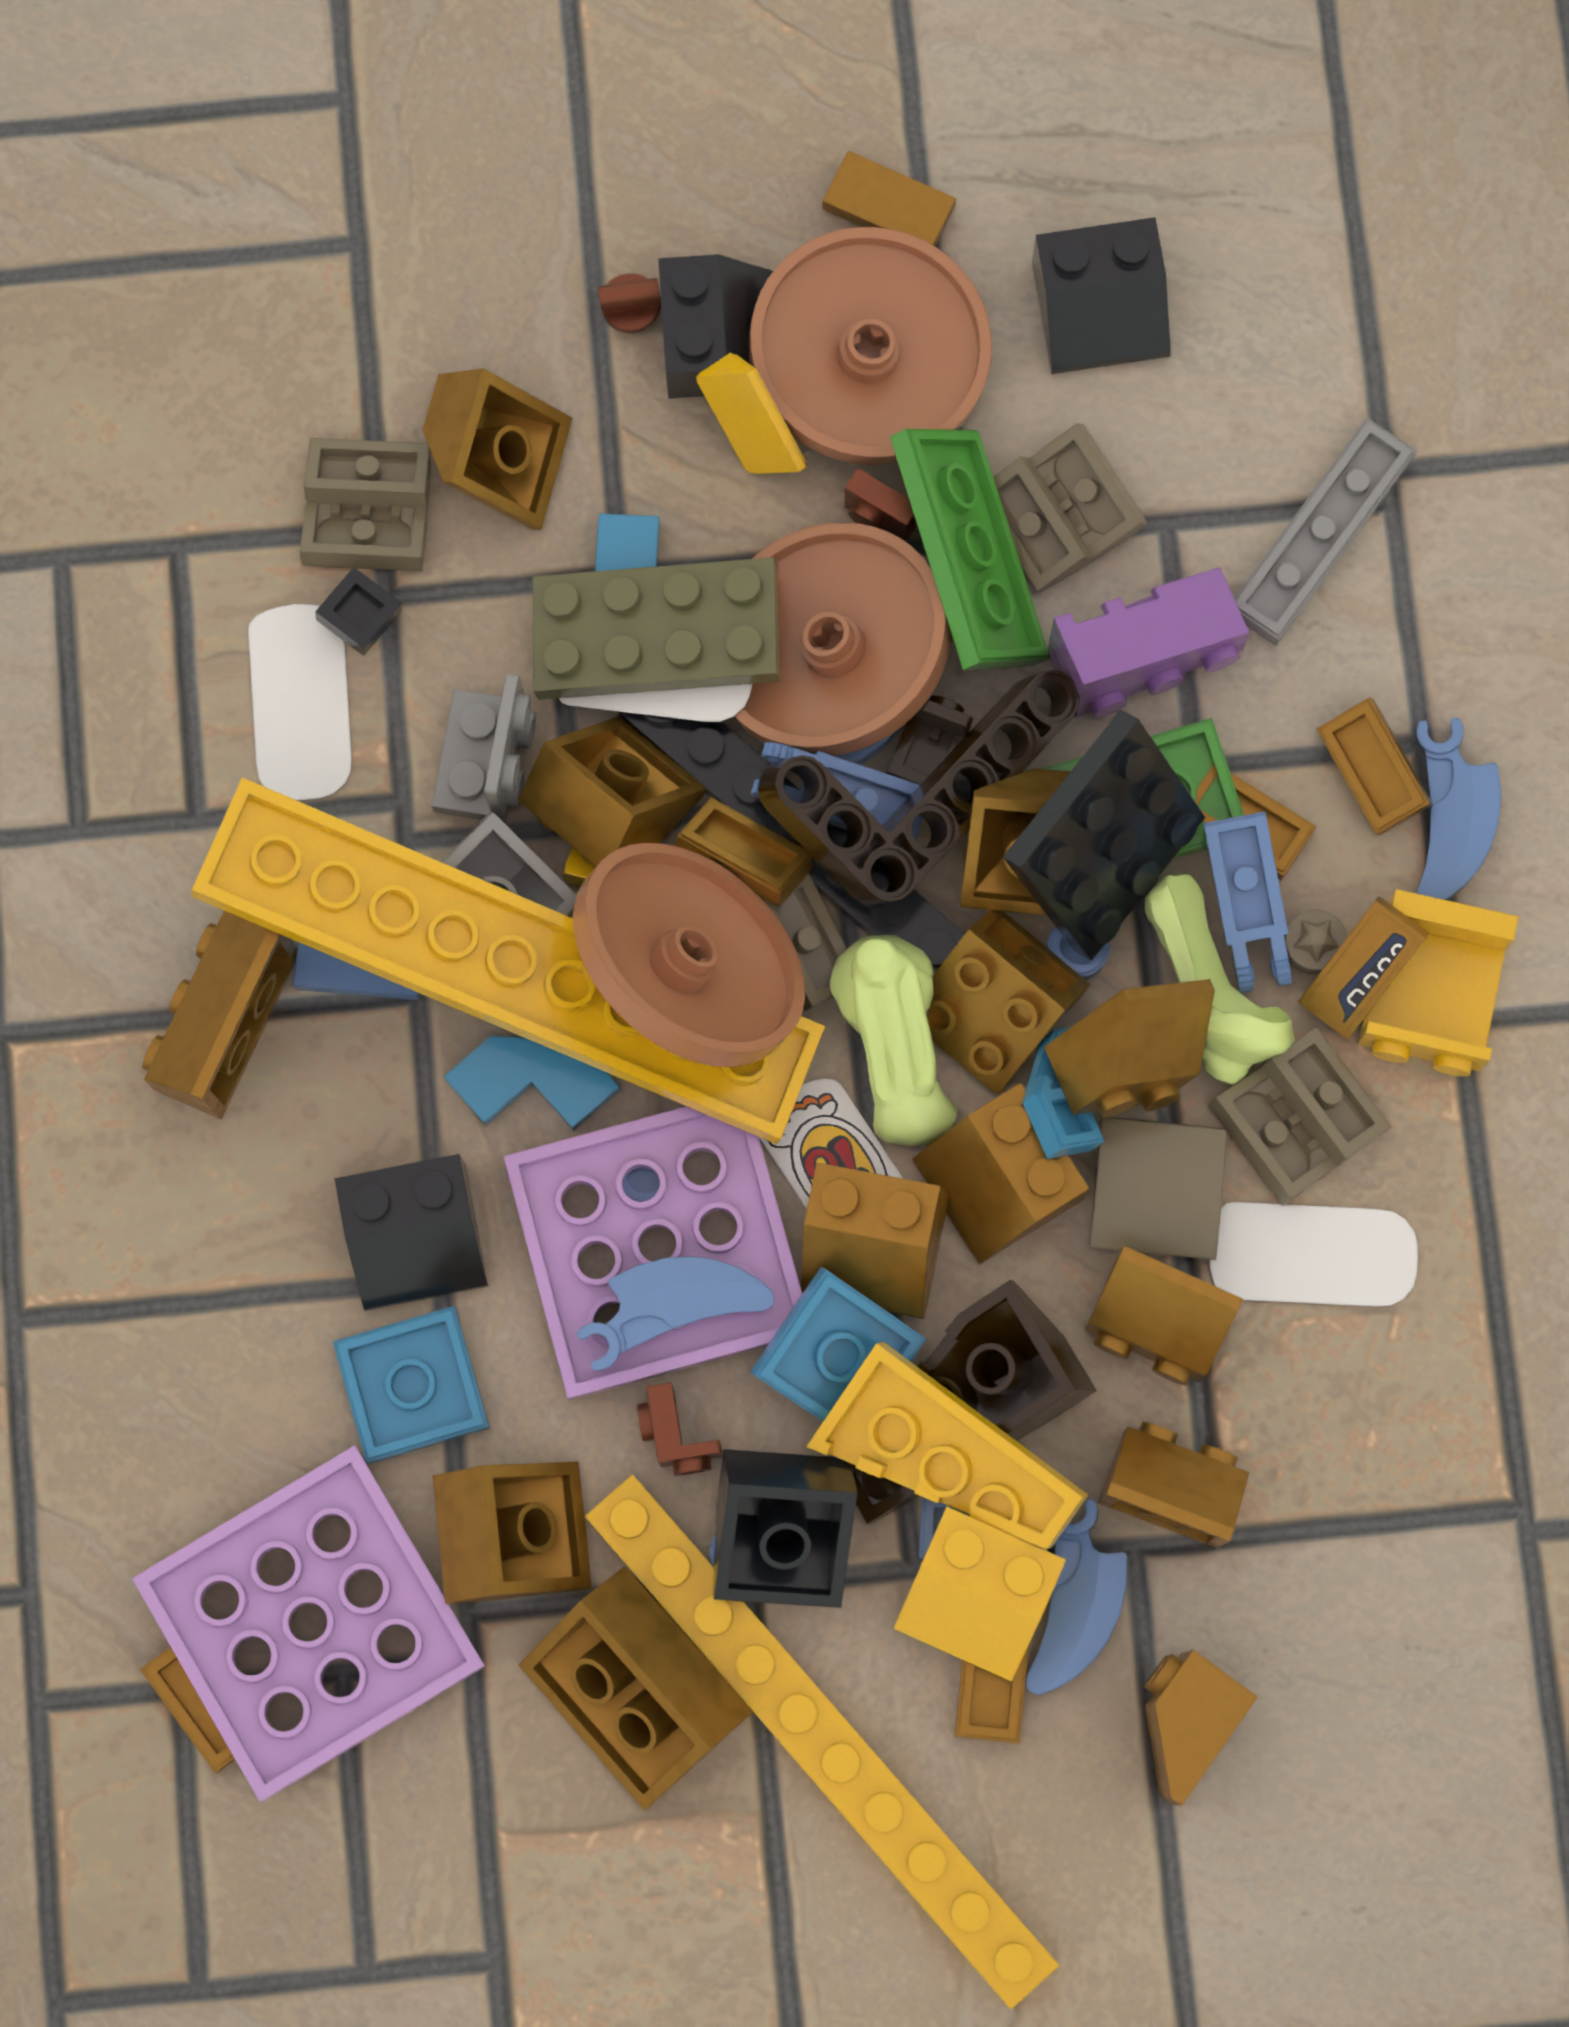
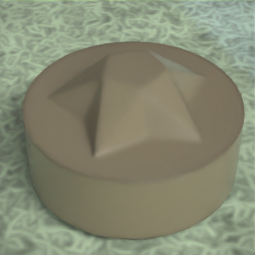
M1318 909L1307 910L1298 914L1287 927L1289 934L1284 935L1289 963L1303 973L1319 974L1347 938L1346 930L1341 921L1333 914Z

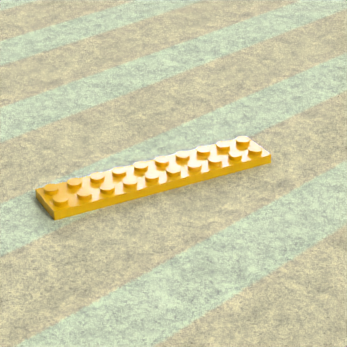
M243 777L191 890V897L774 1144H777L783 1136L825 1028L824 1025L801 1016L794 1030L771 1054L757 1062L743 1066H711L673 1054L640 1034L605 1000L589 976L580 957L573 930V918Z

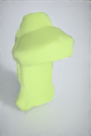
M1187 872L1174 876H1164L1145 897L1147 919L1153 925L1160 942L1170 956L1178 983L1205 979L1211 980L1215 993L1202 1063L1205 1071L1214 1079L1234 1085L1247 1075L1249 1068L1253 1064L1265 1061L1275 1055L1283 1054L1291 1047L1295 1041L1291 1018L1289 1014L1279 1007H1259L1230 985L1208 928L1205 911V893L1193 876Z
M870 935L855 941L837 958L831 974L830 990L842 1016L859 1033L863 1040L870 1086L875 1104L873 1122L875 1134L881 1140L892 1145H930L954 1126L958 1108L944 1094L936 1077L937 1061L926 1016L934 994L932 962L923 950L897 935Z

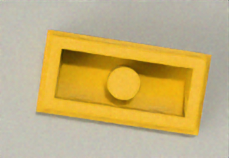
M730 352L697 375L696 380L746 471L753 474L800 472L806 468V460L755 367L737 354Z

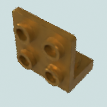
M990 910L968 929L933 975L934 994L926 1014L932 1041L991 1091L999 1093L1005 1088L1053 1026L1078 1002L1091 984L1004 911Z

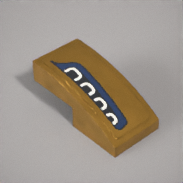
M1378 896L1304 992L1298 1003L1348 1040L1429 935V932Z

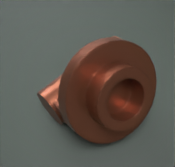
M628 273L613 278L607 285L598 286L602 315L605 321L615 330L623 333H638L649 328L657 319L661 305L657 278L648 279L639 274Z

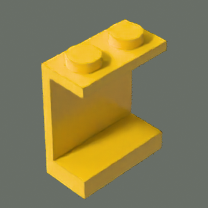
M1395 889L1388 903L1429 932V935L1362 1021L1358 1044L1372 1047L1371 1054L1376 1058L1386 1061L1406 1063L1409 1061V1057L1412 1056L1434 1061L1433 1069L1448 1075L1466 1077L1470 1076L1471 1070L1480 1072L1491 1058L1492 1048H1488L1486 1045L1505 951L1514 941L1519 916Z

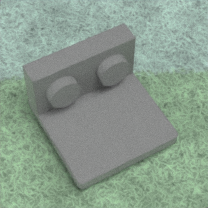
M506 674L502 697L454 689L432 802L434 812L483 820L488 813L494 812L506 824L509 806H520L518 798L524 787L525 771L520 770L519 753L521 747L530 748L532 745L536 712L531 711L532 698L531 695L524 694L519 675Z

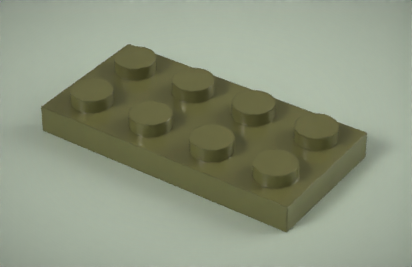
M774 557L533 576V692L538 700L781 682L778 565Z

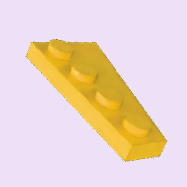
M885 1342L875 1344L806 1446L826 1456L832 1455L856 1465V1469L877 1478L884 1477L915 1491V1494L933 1502H942L968 1513L970 1517L1045 1550L1054 1546L1088 1496L1087 1493Z

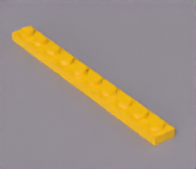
M633 1474L585 1515V1518L1010 2009H1013L1059 1966L743 1601L714 1599V1567Z

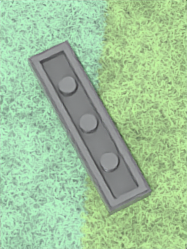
M1368 417L1365 419L1234 599L1246 626L1275 646L1278 645L1414 459L1417 452L1415 449Z

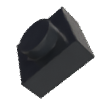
M353 567L315 611L316 620L364 656L402 612V603Z

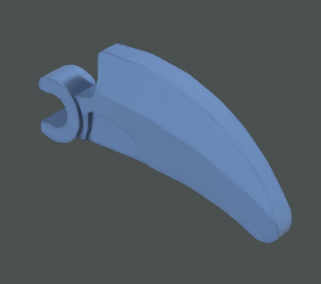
M1451 718V737L1443 743H1436L1431 740L1428 735L1427 720L1419 721L1416 730V744L1420 751L1425 754L1429 797L1433 803L1430 806V842L1427 861L1417 894L1443 900H1450L1479 871L1491 850L1500 816L1501 786L1498 765L1496 763L1470 765L1463 760L1459 748L1463 740L1464 731L1463 724L1459 718Z
M693 1256L663 1258L637 1265L611 1278L608 1283L619 1300L620 1307L618 1313L606 1324L589 1323L583 1326L576 1334L579 1340L586 1339L594 1334L602 1335L607 1339L609 1344L607 1354L603 1358L590 1363L593 1370H604L612 1366L619 1354L667 1331L704 1318L729 1313L763 1312L772 1306L774 1297L773 1292L759 1279L736 1266L715 1259Z
M1092 1499L1086 1500V1514L1083 1520L1076 1524L1069 1523L1055 1543V1555L1066 1559L1052 1592L1047 1625L1039 1651L1026 1675V1687L1033 1694H1046L1078 1677L1096 1660L1106 1646L1121 1615L1127 1589L1128 1557L1124 1552L1100 1553L1094 1548L1090 1530L1094 1528L1098 1520V1508L1095 1500Z

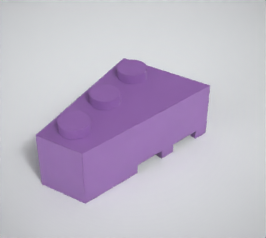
M1220 567L1156 586L1151 590L1152 596L1127 606L1124 605L1121 597L1104 602L1101 605L1104 615L1076 624L1071 613L1053 619L1048 644L1049 658L1054 670L1064 672L1074 681L1080 697L1079 707L1074 715L1075 718L1092 712L1094 718L1109 715L1128 703L1126 697L1148 689L1150 695L1166 692L1184 681L1182 675L1203 666L1206 672H1214L1231 665L1240 658L1239 652L1244 649L1250 632Z

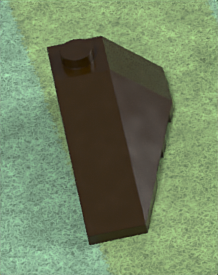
M1009 1280L959 1313L945 1330L946 1336L926 1361H921L917 1366L1016 1441L1047 1424L1097 1391L1064 1335L1014 1280ZM851 1464L857 1489L856 1506L867 1524H873L920 1497L912 1489L884 1477L877 1478L856 1469V1465Z

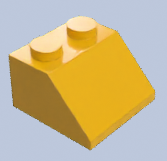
M946 1507L893 1629L1012 1682L1041 1620L1066 1559L950 1507Z

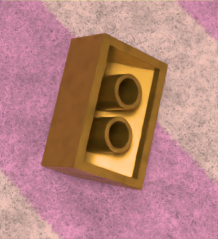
M223 911L217 925L210 923L206 927L196 949V957L201 960L191 981L183 979L178 985L169 1007V1012L174 1017L164 1037L157 1035L152 1040L143 1060L142 1068L148 1071L144 1081L154 1091L222 1120L296 962L297 947L292 939L226 911Z
M626 1566L580 1600L518 1664L644 1810H647L753 1712Z

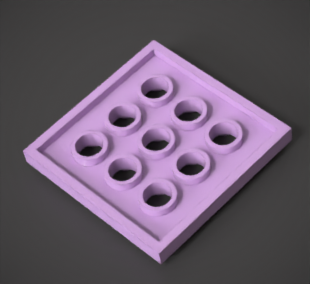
M685 1106L503 1156L569 1401L767 1347L802 1295L761 1143L756 1135ZM697 1152L711 1153L720 1162L719 1175L714 1181L706 1185L694 1184L684 1174L686 1160ZM638 1168L652 1170L660 1180V1186L656 1195L643 1202L630 1199L623 1190V1182L626 1175ZM576 1185H588L599 1196L597 1209L593 1214L585 1218H574L568 1215L563 1208V1198L566 1192ZM712 1212H726L736 1221V1234L726 1244H710L700 1233L703 1219ZM653 1228H663L674 1235L676 1248L669 1258L693 1256L715 1259L744 1270L759 1279L773 1292L774 1302L769 1309L763 1312L729 1313L704 1318L672 1329L619 1354L612 1366L604 1370H593L590 1363L603 1358L607 1354L609 1349L607 1339L599 1334H594L586 1339L579 1340L576 1334L583 1326L595 1323L597 1314L604 1307L620 1305L617 1295L609 1286L608 1281L611 1278L637 1265L652 1262L641 1254L639 1246L642 1236ZM592 1245H604L610 1248L615 1255V1265L612 1271L607 1276L599 1279L585 1276L579 1268V1258L582 1252Z
M355 1445L132 1578L261 1803L485 1667L449 1604H445L444 1595ZM330 1516H338L345 1519L351 1530L349 1542L343 1549L337 1552L321 1550L314 1538L315 1529L319 1522ZM275 1549L288 1551L293 1556L295 1562L293 1576L288 1582L279 1586L266 1584L259 1574L261 1559L266 1553ZM361 1571L376 1573L383 1583L381 1598L374 1605L366 1608L353 1605L346 1593L350 1578ZM229 1583L235 1587L239 1595V1604L236 1611L230 1617L221 1620L209 1617L203 1606L206 1591L214 1584ZM307 1604L320 1606L327 1616V1627L324 1633L313 1641L299 1640L291 1629V1619L294 1612ZM393 1626L406 1627L411 1630L415 1637L413 1654L401 1663H390L384 1660L379 1652L378 1645L381 1635L385 1630ZM249 1638L263 1639L271 1650V1660L268 1667L257 1675L243 1674L235 1662V1653L238 1646ZM336 1660H349L356 1665L359 1671V1684L350 1695L334 1697L324 1687V1671L329 1664ZM283 1693L294 1694L303 1705L301 1722L289 1731L274 1729L267 1718L269 1703L273 1698Z

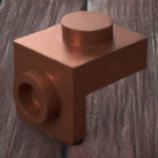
M857 468L845 486L844 507L850 510L848 512L849 517L857 524L877 527L907 542L914 530L918 529L910 500Z
M672 1382L646 1386L649 1402L637 1404L640 1430L643 1442L655 1440L660 1467L673 1466L674 1476L712 1470L710 1459L723 1456L720 1440L683 1445Z

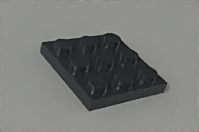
M1120 710L1005 853L1003 859L1073 950L1092 961L1103 946L1116 936L1122 922L1141 898L1156 885L1160 874L1179 850L1192 840L1205 816L1140 720Z

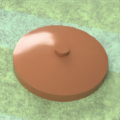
M855 227L829 232L808 241L790 253L771 273L759 294L752 316L748 342L750 364L759 372L792 436L822 455L835 460L861 465L898 463L890 436L904 429L959 430L972 414L980 399L988 378L992 356V336L989 318L977 289L964 271L949 256L930 243L904 232L879 227Z
M828 523L801 529L773 542L756 554L752 559L774 557L778 565L781 682L753 684L745 707L734 716L736 721L749 734L764 744L765 742H775L812 754L820 751L836 756L871 746L893 734L914 717L935 690L946 666L951 644L949 624L931 567L911 545L894 534L877 527L857 523Z
M639 843L619 848L607 855L582 883L574 903L573 930L583 964L605 1000L629 1025L650 1041L673 1054L697 1063L711 1066L735 1067L752 1064L765 1058L794 1030L801 1017L805 1001L804 975L796 949L782 923L769 906L746 883L729 870L698 853L681 847L660 843Z

